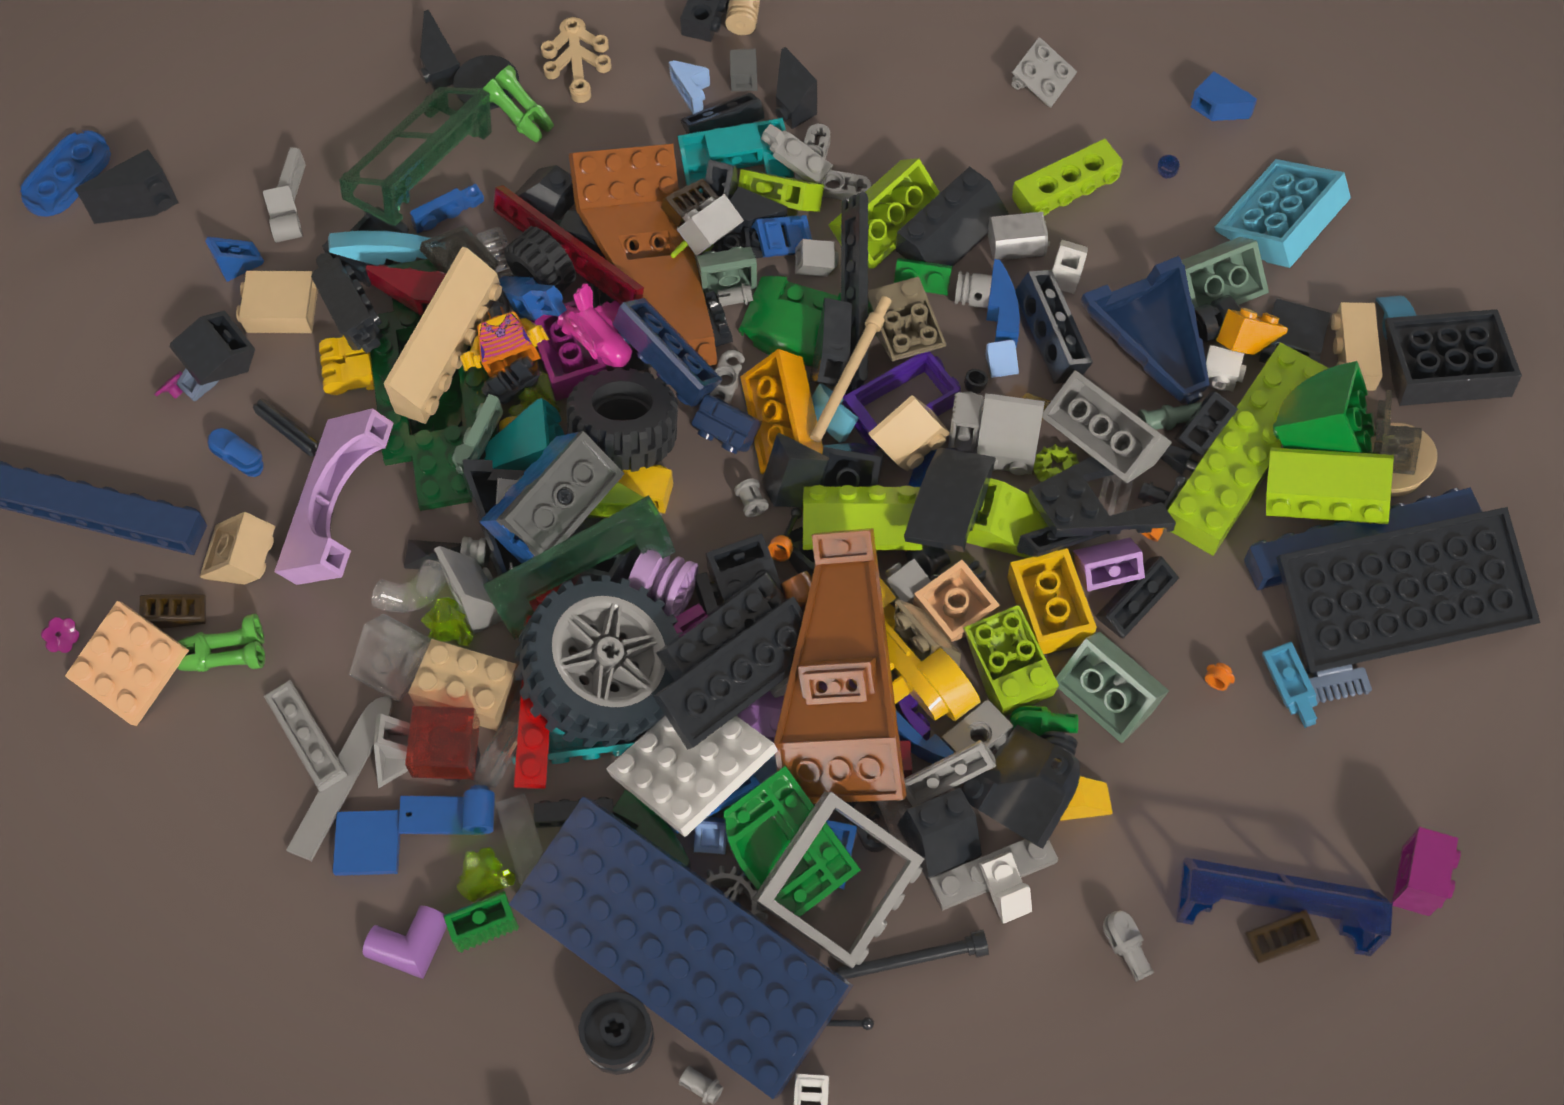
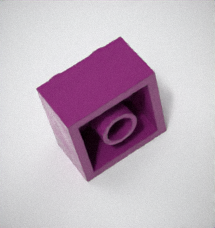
M1419 827L1402 846L1391 902L1392 906L1430 916L1437 908H1442L1447 899L1452 898L1455 889V880L1451 879L1452 871L1457 868L1461 856V851L1457 849V837Z

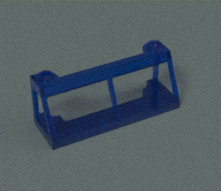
M1184 858L1177 912L1178 923L1193 925L1199 913L1203 911L1211 912L1213 904L1217 903L1220 899L1294 912L1306 909L1308 914L1340 919L1339 935H1347L1352 939L1355 944V954L1372 956L1391 936L1393 904L1379 891L1191 858Z

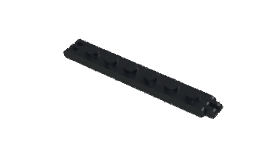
M860 192L857 195L846 198L841 203V301L852 303L850 357L866 328L865 322L868 318L869 227L868 196L865 192ZM868 349L845 392L846 395L863 386L864 381L867 380Z

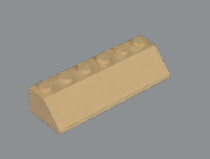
M462 246L384 382L394 412L426 424L430 415L436 413L440 397L443 392H447L450 388L455 370L462 366L460 356L467 351L469 346H472L474 338L477 336L478 325L487 321L489 317L488 311L494 301L497 302L502 293V286H500L497 272L466 247Z

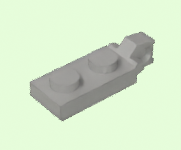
M772 124L763 132L761 139L770 145L769 149L774 153L773 157L805 181L820 184L832 169L833 164L785 130L782 132Z

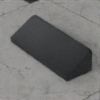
M748 93L684 117L680 121L686 133L691 134L715 128L750 124L763 119L765 115L761 100L753 93Z
M1045 527L1020 535L1017 552L1039 557L1108 533L1107 531H1094L1092 536L1055 537L1049 527Z
M1162 556L1149 558L1143 564L1145 578L1126 582L1097 613L1096 618L1120 638H1125L1179 579L1178 575Z

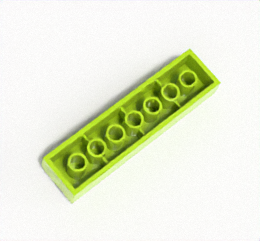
M1281 342L1279 343L1236 407L1238 408L1236 413L1216 437L1168 509V512L1176 522L1174 531H1171L1172 533L1214 556L1267 475L1270 449L1284 448L1280 439H1276L1273 432V424L1277 420L1283 401L1298 385L1313 375L1328 369V367Z

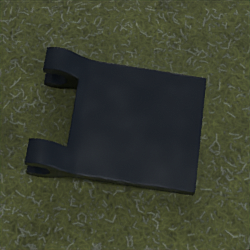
M1276 298L1272 315L1278 317V323L1287 327L1288 330L1285 335L1262 349L1259 362L1267 363L1281 342L1320 363L1331 313Z

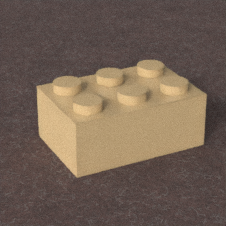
M431 639L408 693L416 707L500 732L521 680H516L514 671L518 667L515 663Z

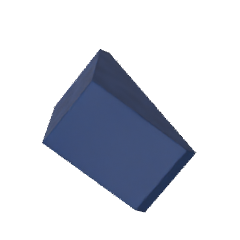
M207 237L205 240L216 265L227 282L246 273V271L262 265L264 262L253 242Z

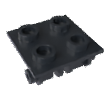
M529 356L525 358L519 357L510 364V367H505V373L499 371L498 376L495 374L484 381V386L481 387V390L487 397L489 394L499 398L500 404H507L521 389H528L538 381L540 377L539 359L532 361Z

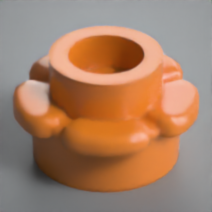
M1210 664L1206 668L1205 681L1214 689L1224 691L1235 681L1232 669L1226 664Z

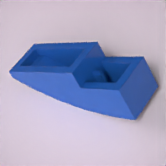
M994 259L986 320L997 322L995 342L1014 340L1017 348L1020 315L1016 292L1000 259Z

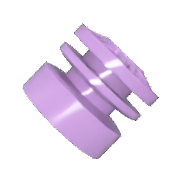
M648 545L641 552L633 566L628 579L630 580L629 587L638 590L642 585L649 590L646 596L655 602L660 598L665 603L662 610L667 616L674 614L677 617L683 613L693 595L698 565L692 561L685 563L684 558L680 556L670 563L668 551Z

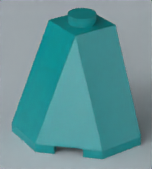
M543 398L537 399L488 442L485 448L486 457L484 460H492L493 469L526 470L540 458L545 448L556 436L565 435L563 429L558 424V422L562 421L558 410Z

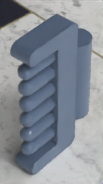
M1352 664L1313 673L1314 678H1309L1316 692L1317 703L1320 701L1322 703L1326 702L1323 689L1329 701H1333V694L1335 699L1339 700L1341 695L1338 685L1343 698L1348 697V692L1350 696H1355L1353 684L1358 695L1362 693L1367 695L1372 690L1365 668L1353 669Z

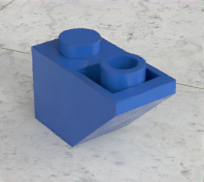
M1213 71L1195 90L1191 108L1211 121L1249 119L1253 114L1257 98Z

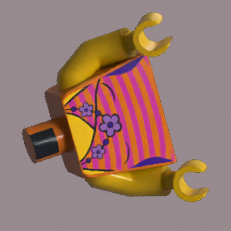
M496 306L488 311L490 320L478 325V335L474 338L471 350L460 356L465 371H468L470 367L481 368L482 363L488 375L492 377L495 374L498 375L499 371L506 372L505 367H510V364L521 356L523 358L529 356L532 361L541 359L536 349L537 343L542 340L547 341L549 338L541 325H536L527 318L519 319L516 312L513 311L505 314L503 307Z

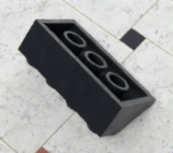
M969 166L897 231L896 252L905 259L953 267L988 235L990 217L1005 216L1009 212L992 183Z

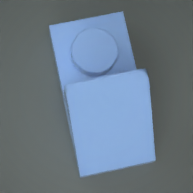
M674 60L669 62L671 81L691 112L695 114L703 111L705 95L702 89L710 85L708 68Z

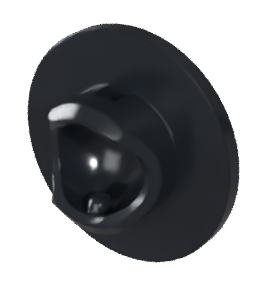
M483 55L472 58L465 62L454 76L455 93L458 99L470 108L477 110L499 108L493 102L482 105L475 97L508 65L514 68L516 79L520 83L517 69L510 61L495 55ZM502 88L506 95L512 100L514 97L506 89Z

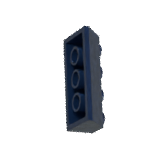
M645 298L623 302L619 307L612 325L618 330L617 332L625 341L637 350V356L657 371V377L667 385L670 384L677 392L676 396L682 403L691 407L701 404L704 396L710 394L721 383L723 379Z

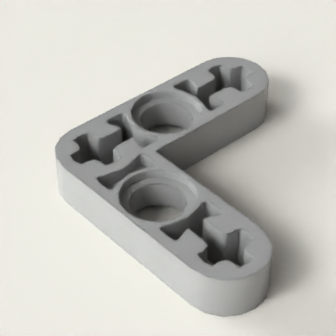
M814 124L808 128L804 144L825 159L830 146V130L826 125ZM821 135L819 146L815 145V138ZM830 170L820 182V184L824 185L823 197L844 200L860 192H866L871 187L870 180L865 176ZM795 173V179L804 180ZM835 180L840 183V186L829 188L826 186V183ZM858 187H863L860 192L855 191Z

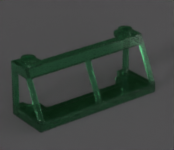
M438 87L359 162L341 176L339 181L342 199L395 227L403 219V215L399 213L402 203L408 204L410 202L409 191L468 134L485 140L492 133L490 93L480 88ZM448 93L474 94L459 110L456 111L449 107ZM439 111L451 116L434 133L404 131L423 113L429 118L436 115ZM396 138L427 139L386 179L360 178V171ZM358 184L382 187L385 213L354 197L353 191Z
M648 495L483 584L515 640L519 638L525 628L527 616H531L534 613L529 603L532 599L634 544L638 546L642 555L647 553V550H653L658 552L662 559L676 551L664 520Z

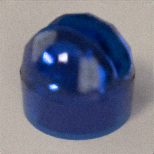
M1173 155L1161 157L1157 166L1160 176L1166 179L1173 178L1179 171V160Z

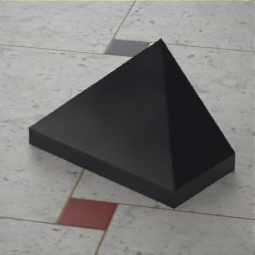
M709 160L705 181L719 197L725 194L729 201L738 189L736 166ZM703 191L702 195L705 199L709 198Z
M408 540L404 568L442 571L434 548L441 546L460 553L461 543Z

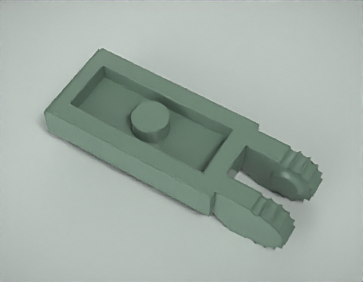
M489 394L485 402L479 405L473 426L469 427L465 432L464 444L457 446L454 450L455 453L452 459L458 474L462 475L463 459H480L503 414L499 398Z

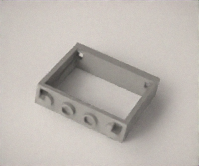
M824 792L752 900L842 964L853 968L855 964L860 965L868 955L869 948L867 946L872 938L879 937L887 925L885 918L891 909L896 910L905 897V894L902 892L908 883L912 884L919 877L922 871L920 865L924 858L832 792ZM834 809L907 860L848 952L774 900Z

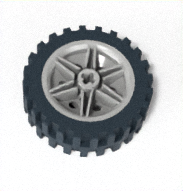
M601 574L597 581H591L590 575L581 576L575 585H573L571 580L563 583L557 592L552 590L545 597L541 605L539 604L519 636L518 641L521 643L515 651L514 660L520 661V664L514 672L516 680H523L524 686L519 691L522 699L530 698L534 704L530 709L533 716L536 718L541 714L548 721L544 727L550 732L555 728L563 731L565 734L562 739L570 743L575 737L583 739V746L590 748L597 741H602L604 747L614 746L619 740L623 743L633 741L638 735L642 737L665 715L653 696L671 684L674 679L656 652L683 632L676 633L674 626L678 621L674 614L667 616L662 608L665 603L660 598L654 602L646 596L649 592L648 589L642 585L638 590L629 587L630 580L621 578L618 583L610 582V575ZM619 635H620V636H622L625 640H622V641L620 642V641L617 640V639L619 638ZM570 647L576 649L577 654L570 656L568 649ZM579 678H580L584 683H586L587 685H583V684L579 681ZM611 684L617 685L618 688H619V691H618V692H612V691H610V690H609V689H610V685H611Z

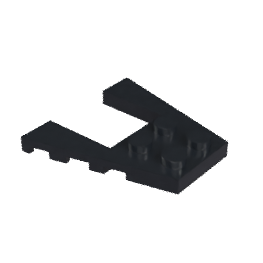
M1092 456L1031 487L1028 497L1055 537L1092 536L1094 531H1107L1109 535L1120 534L1121 530L1137 529L1138 533H1151L1152 528H1165L1166 532L1174 531L1176 525L1175 520L1162 502L1109 515L1087 481L1114 475V473Z

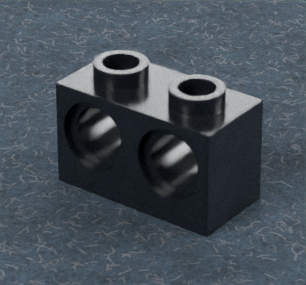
M687 0L680 17L682 36L711 42L714 33H718L720 30L722 13L727 12L729 0Z

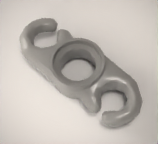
M728 350L723 353L715 369V372L720 377L723 375L731 376L733 378L732 383L729 385L719 384L709 394H719L724 397L723 401L729 404L738 387V375L742 365L731 366L727 363V360L731 357H736L740 363L745 361L743 354L736 350Z

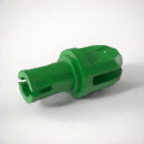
M1019 706L1013 710L1010 716V723L1013 725L1012 730L1018 724L1040 737L1042 733L1047 731L1074 734L1078 732V714L1051 713L1048 707Z

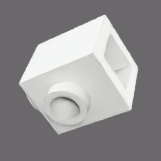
M1210 345L1206 357L1209 386H1213L1218 390L1233 391L1236 382H1242L1246 371V365H1242L1244 353Z

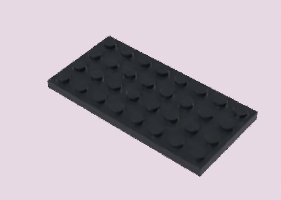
M1508 507L1291 552L1276 557L1307 674L1541 623Z

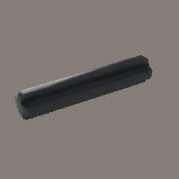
M259 399L254 404L253 410H255L258 416L306 454L312 457L315 456L319 446V442L265 399Z

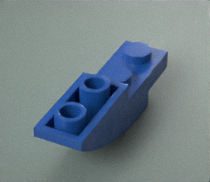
M503 276L499 279L502 291L513 312H516L517 316L536 321L543 315L559 316L567 310L563 303L561 292L554 285L538 284L531 277Z

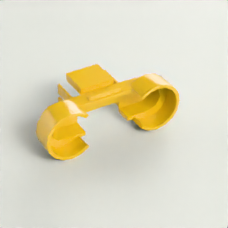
M880 578L890 668L898 676L892 682L895 704L908 694H911L933 720H937L946 714L950 719L956 721L980 703L976 690L959 666L943 649H937L923 661H920L894 631L895 609L890 604L896 597ZM851 679L854 682V684L858 687L857 682Z

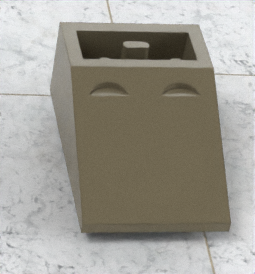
M919 277L868 290V316L874 312L882 296H886L892 301L884 316L885 322L881 330L875 333L892 361L946 347V342Z
M900 599L895 601L894 631L920 661H923L937 649L941 648L960 667L961 653L925 610Z

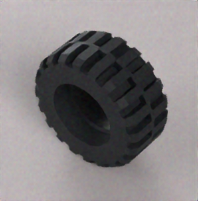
M614 368L613 371L608 372L607 370H602L595 376L591 374L585 377L583 382L580 381L568 396L566 405L567 434L584 431L622 471L630 470L634 472L639 471L641 467L646 469L652 467L655 461L660 462L663 460L667 453L669 454L675 446V441L677 440V399L664 381L660 378L655 379L648 372L643 374L637 369L631 368L629 371L622 370V368ZM614 419H630V420H628V421H617V420H614Z

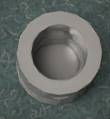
M959 271L955 304L958 305V302H962L964 306L965 303H969L968 306L988 308L992 275L980 273L969 275V272L962 274V271Z

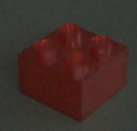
M412 706L405 766L412 778L474 780L480 719L475 708Z

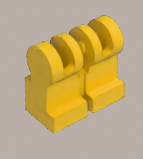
M344 335L340 338H326L319 343V353L322 355L320 363L323 367L321 369L324 379L323 390L326 393L339 395L347 390L364 387L367 390H374L370 352L366 354L363 349L352 350Z

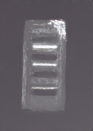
M499 226L476 234L478 247L485 263L495 272L509 269L506 261L493 265V263L505 260L504 249L508 246V242L502 228ZM503 249L500 252L489 255V253ZM511 271L498 275L499 279L503 276L515 277Z

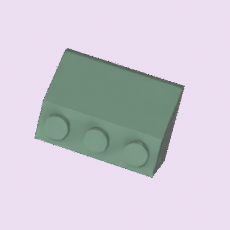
M1240 236L1182 260V263L1185 265L1191 301L1194 308L1206 303L1211 304L1212 301L1226 295L1231 296L1240 305L1269 293L1257 240Z
M1100 631L1085 638L1056 677L1059 684L1058 689L1121 743L1153 713L1169 692L1165 686Z

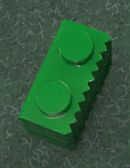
M505 891L443 915L451 940L458 952L463 953L464 949L475 948L476 944L481 946L482 942L493 941L494 937L505 936L507 932L511 934L513 930L518 931L519 926Z

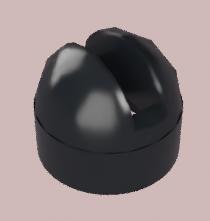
M979 369L969 370L964 379L966 390L976 394L981 393L986 388L988 376Z

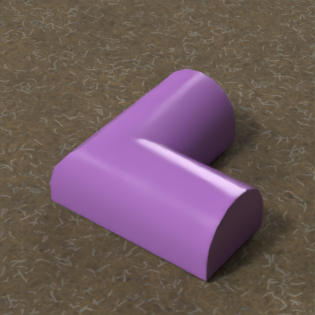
M420 905L406 936L374 925L364 942V957L423 979L447 928L443 916L445 914L431 907Z

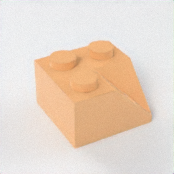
M963 560L914 593L913 605L924 609L951 642L966 637L964 627L997 614L1000 607L999 603Z

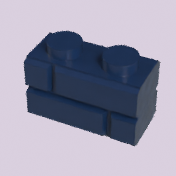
M706 394L692 421V425L699 429L697 434L710 441H713L715 437L723 442L722 448L737 454L738 450L742 452L749 450L754 437L762 425V421L714 395Z

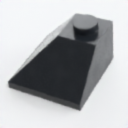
M787 47L781 49L775 113L778 119L783 118V121L791 129H794L817 115V79Z
M557 165L539 168L515 193L552 221L554 219H561L567 210L575 204L571 174Z
M862 443L824 445L822 454L829 457L830 460L821 486L842 487L850 485L854 487H872L879 485L884 450L881 447Z

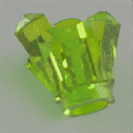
M540 372L538 384L534 388H526L518 396L522 400L518 406L513 405L509 408L508 412L511 416L518 417L540 398L546 400L560 412L561 409L556 406L557 403L553 398L548 374Z
M449 597L438 599L433 608L420 620L427 628L431 629L426 642L427 646H429L431 639L441 642L457 640L459 645L465 646L471 643L473 636L463 621L466 614L459 609L456 600Z
M491 847L481 848L478 854L475 851L465 853L463 872L459 877L460 881L456 888L471 902H476L478 898H483L486 894L514 885L515 874L510 870H500L503 866L494 857L495 853Z

